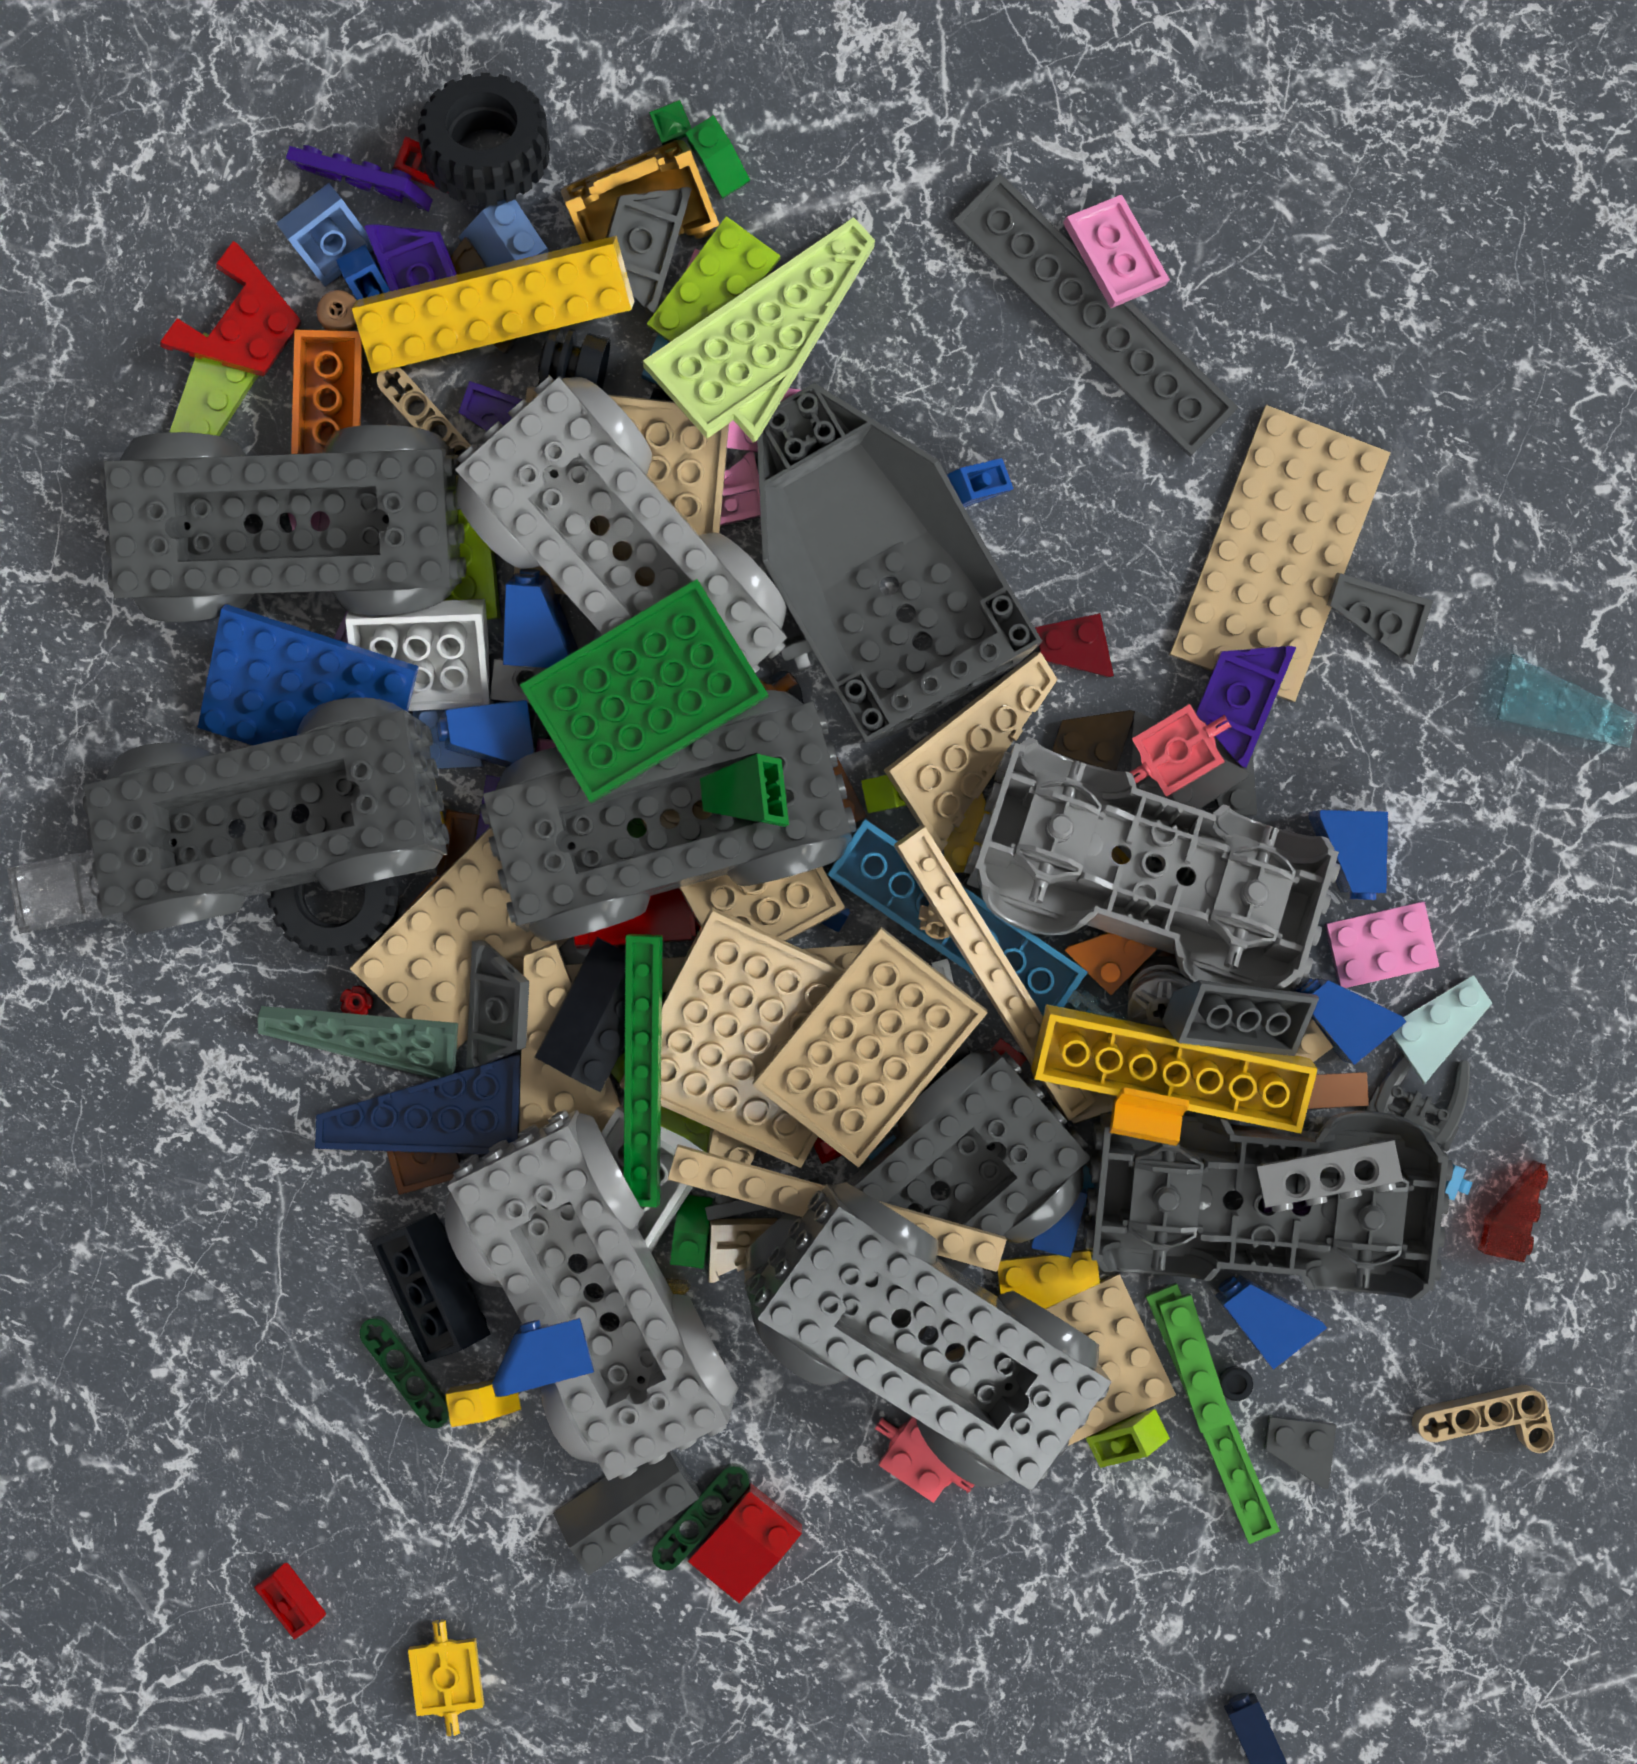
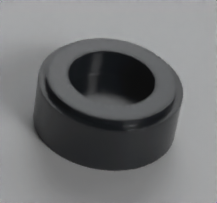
M1240 1366L1226 1368L1219 1377L1223 1395L1232 1401L1246 1399L1253 1390L1251 1375Z

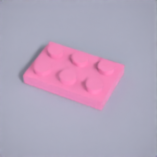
M1122 195L1067 216L1063 224L1110 308L1159 289L1169 282L1168 275Z
M1425 902L1413 903L1325 924L1338 985L1344 988L1439 967Z

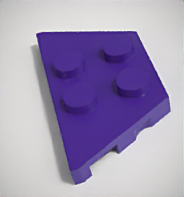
M381 224L364 226L390 291L457 275L440 231Z
M1294 646L1220 651L1195 712L1199 719L1207 725L1223 715L1226 716L1227 721L1218 725L1217 728L1226 722H1229L1232 727L1216 735L1215 738L1242 767L1246 768L1296 650Z

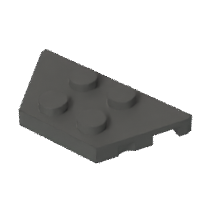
M682 187L673 190H660L617 197L606 238L617 236L633 298L648 313L654 314L657 310L692 188Z
M1136 711L1134 714L1133 738L1159 722ZM1134 742L1132 770L1142 765L1140 752ZM1224 759L1225 763L1168 797L1165 796L1159 784L1150 776L1136 783V787L1201 810L1204 806L1226 793V791L1248 778L1250 772Z
M484 940L472 941L466 1068L469 1069L488 1064L526 1048L529 980Z

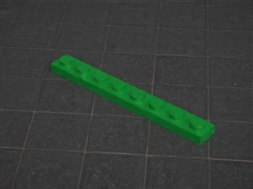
M628 934L626 935L624 1178L641 1207L657 1208L660 1205L663 935Z

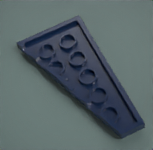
M521 1054L316 1115L315 1149L490 1153L488 1149L494 1144L505 1139L508 1143H511L519 1138Z

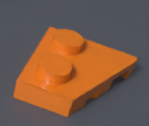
M1104 933L1092 939L1069 945L1065 952L1086 970L1102 988L1112 995L1157 948L1112 933Z

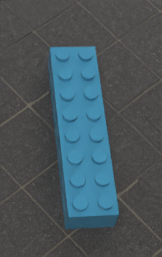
M865 819L853 836L852 841L847 845L844 855L835 862L827 875L974 975L951 936L944 939H934L928 936L925 930H920L921 920L918 919L920 906L928 907L929 901L894 847V844L898 841ZM963 887L1041 1014L1044 1016L1046 1004L1064 1008L1088 972L1032 933L1007 924L996 917L987 908L984 900Z

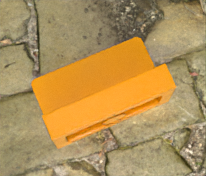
M1123 1087L1113 1100L1109 1133L1176 1146L1180 1141L1182 1116L1189 1108V1100Z

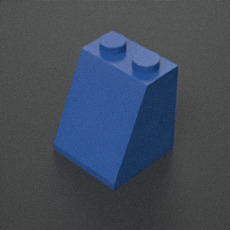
M520 569V573H515L506 584L503 665L549 668L579 649L549 575H540V570Z
M527 700L445 710L441 715V719L438 720L439 722H436L438 741H445V748L456 753L506 768L515 761L534 753Z
M1340 810L1309 812V820L1316 836L1329 838L1335 851L1339 852L1336 863L1340 864V870L1336 883L1340 892L1350 893V899L1376 900V893H1386L1388 812Z
M1309 978L1295 990L1298 993L1314 994L1319 997L1311 1018L1333 1046L1332 1049L1339 1058L1353 1065L1407 1022L1402 1016L1329 980L1319 978L1312 980V978Z
M1242 1275L1238 1278L1232 1276L1226 1279L1218 1287L1220 1292L1215 1295L1272 1369H1275L1327 1329L1325 1324L1313 1313Z

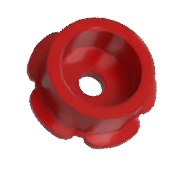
M353 986L352 989H346L340 997L343 1013L367 1015L368 1010L373 1005L372 996L362 986ZM354 999L359 1000V1004L357 1006L353 1004Z

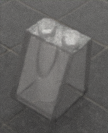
M93 852L68 854L7 868L19 934L107 919L102 917V913L97 906L99 888L98 881L92 872V863L95 861Z

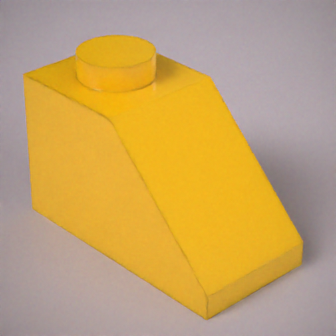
M493 1380L450 1387L445 1395L451 1427L485 1422L521 1410L519 1392L495 1397L492 1386Z

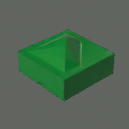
M680 100L649 112L662 145L686 137L685 133L692 129Z

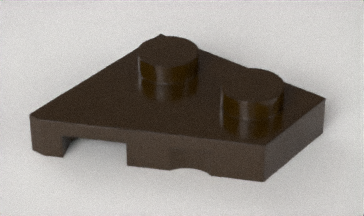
M1127 710L1062 720L1052 751L1089 765L1116 771L1135 711Z

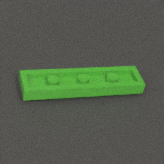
M1191 1294L1158 1303L1199 1432L1204 1433L1232 1424L1233 1422Z

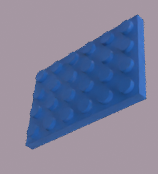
M225 604L221 608L197 728L254 746L296 736L303 717L311 709L333 700L364 697L381 699L393 703L408 712L419 666Z

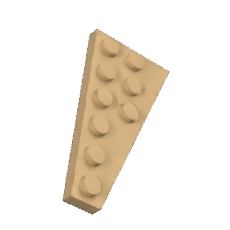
M1034 652L884 769L918 824L927 828L941 852L948 842L946 840L954 828L959 827L964 820V813L974 798L978 799L998 769L1004 752L1007 751L1013 740L1017 741L1023 732L1022 727L1032 712L1038 710L1058 680L1041 652Z

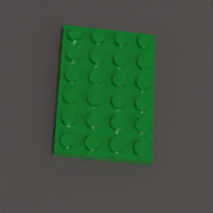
M698 579L520 684V687L591 804L769 697Z

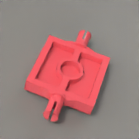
M1191 704L1132 738L1140 752L1142 765L1129 772L1133 774V777L1140 773V775L1134 778L1135 783L1150 776L1159 784L1165 796L1168 797L1225 763L1216 747L1214 737L1232 727L1229 722H1226L1217 728L1218 725L1227 721L1226 716L1223 715L1207 725L1199 719Z
M911 1416L899 1428L893 1426L883 1417L876 1424L874 1429L890 1439L889 1448L879 1461V1466L934 1503L943 1489L952 1482L967 1493L974 1487V1484L962 1479L938 1459L921 1435L916 1418Z

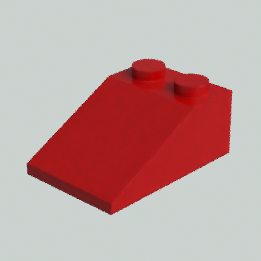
M750 1483L743 1495L727 1511L688 1559V1562L736 1602L740 1603L783 1558L801 1536L802 1524Z

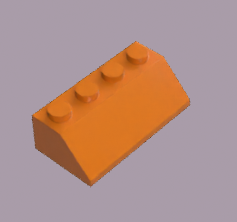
M294 330L291 454L322 453L332 433L343 428L360 426L363 344L359 331Z

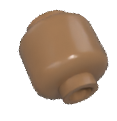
M334 290L326 293L317 305L318 321L327 331H358L351 309L357 300L353 295L343 290Z

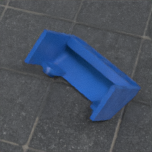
M576 1318L550 1326L548 1324L541 1325L540 1320L519 1325L520 1328L511 1340L493 1379L492 1386L495 1397H502L593 1373L594 1368L581 1319Z

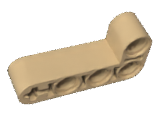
M397 367L378 373L377 385L379 389L413 427L432 431L437 425H445L447 433L443 440L450 448H455V453L458 450H466L471 446L401 368ZM394 377V379L398 380V383L406 391L403 396L388 382L390 378ZM415 400L423 401L425 407L422 413L415 416L410 415L408 410L410 404Z
M1528 1385L1514 1386L1419 1408L1412 1417L1414 1430L1429 1442H1440L1515 1425L1519 1441L1532 1452H1547L1554 1443V1432L1547 1401L1540 1392ZM1528 1395H1534L1535 1403L1533 1407L1523 1410L1521 1407L1522 1400ZM1496 1402H1501V1413L1496 1417H1490V1406ZM1462 1410H1469V1420L1464 1424L1458 1425L1456 1423L1457 1414ZM1432 1418L1437 1423H1433L1431 1426L1432 1430L1428 1431L1424 1426L1428 1425V1419ZM1535 1428H1541V1438L1537 1442L1530 1443V1432Z

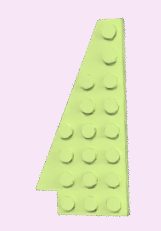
M853 217L643 360V368L706 439L734 420L754 443L760 437L872 252L875 239Z

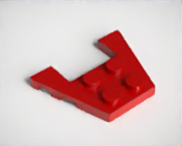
M233 241L217 262L216 269L244 286L208 337L177 318L160 341V346L170 351L175 349L189 353L191 357L218 361L223 366L264 377L293 337L294 330H298L301 326V320L238 243Z

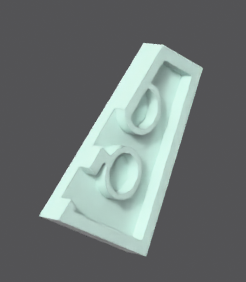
M1473 975L1403 1017L1407 1022L1391 1036L1424 1085L1489 1009L1492 1002Z

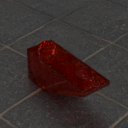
M1533 1160L1484 1219L1478 1246L1480 1252L1525 1263L1526 1255L1529 1256L1534 1245V1237L1531 1236L1533 1222L1537 1223L1541 1214V1204L1538 1203L1540 1191L1545 1190L1548 1182V1171L1545 1170L1546 1164Z

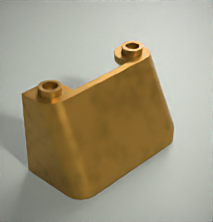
M675 140L575 181L560 191L582 244L606 238L617 197L652 191L673 190L682 187H689L692 190L678 235L686 233L687 235H694L696 239L710 235L714 231L713 228L719 226L691 150L684 140Z

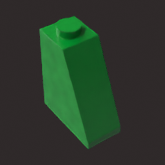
M755 754L700 778L703 811L783 827L789 825L782 759Z

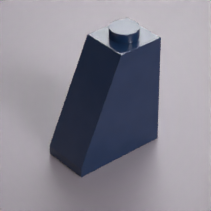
M1241 1693L1229 1700L1230 1703L1225 1705L1224 1708L1249 1764H1287L1255 1693L1249 1695L1248 1693Z

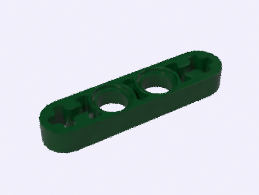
M373 1316L367 1319L360 1328L362 1343L420 1420L430 1428L444 1426L449 1420L447 1401L444 1394L385 1318ZM370 1324L374 1327L380 1325L383 1328L380 1335L385 1343L390 1338L394 1341L382 1353L377 1349L383 1345L379 1338L374 1337L371 1339L368 1336V1333L371 1331ZM391 1350L401 1351L405 1357L404 1365L399 1368L391 1367L387 1362L388 1352ZM413 1376L420 1377L425 1383L424 1391L420 1394H412L408 1391L407 1380ZM430 1391L434 1394L429 1399L431 1404L435 1408L441 1405L444 1409L441 1413L443 1418L441 1420L438 1417L431 1419L428 1416L431 1408L426 1401L422 1406L418 1404V1401L424 1399Z
M732 1463L724 1467L700 1493L699 1499L692 1503L654 1545L652 1552L653 1563L656 1567L666 1571L676 1568L748 1488L750 1478L744 1466ZM728 1473L731 1475L740 1473L742 1485L740 1487L736 1484L731 1486L727 1491V1495L731 1496L729 1500H727L722 1491L714 1488L717 1484H719L721 1489L727 1485L729 1480ZM707 1496H716L720 1499L722 1507L718 1512L708 1513L705 1511L702 1502ZM688 1520L696 1522L699 1526V1533L693 1538L683 1536L680 1531V1526L683 1522ZM674 1534L676 1539L687 1547L683 1549L679 1544L673 1552L675 1559L672 1561L667 1558L663 1561L660 1559L662 1554L660 1548L669 1549L675 1541L674 1538L670 1537Z

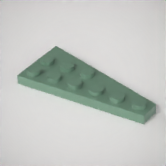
M261 1006L257 1017L258 1034L433 1079L455 1074L458 1023Z

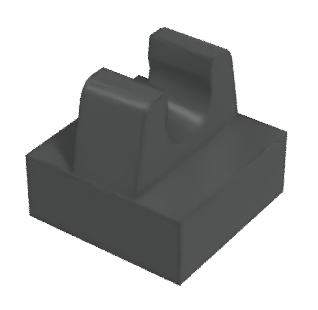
M803 633L783 641L786 645L781 651L784 661L794 658L799 672L812 667L807 653L813 650Z

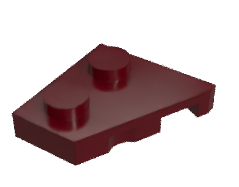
M1101 613L1035 627L1042 639V643L1038 646L1039 652L1042 653L1048 663L1067 666L1075 670L1086 671L1107 678L1114 676Z

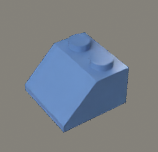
M330 183L326 184L276 223L324 287L342 274L336 259L366 244L370 252L373 251L367 232Z
M505 200L497 201V205L488 206L458 236L461 242L464 237L469 238L487 267L549 252L516 200L507 203Z

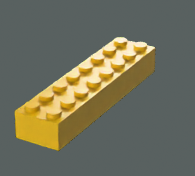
M612 236L358 299L351 309L371 373H376L632 310L634 298L617 236Z
M1048 1004L1045 1007L1031 1066L1035 1080L1117 1096L1123 1087L1189 1100L1187 1111L1300 1134L1302 1133L1318 1070L1312 1060L1306 1057L1178 1043L1169 1030L1165 1028Z

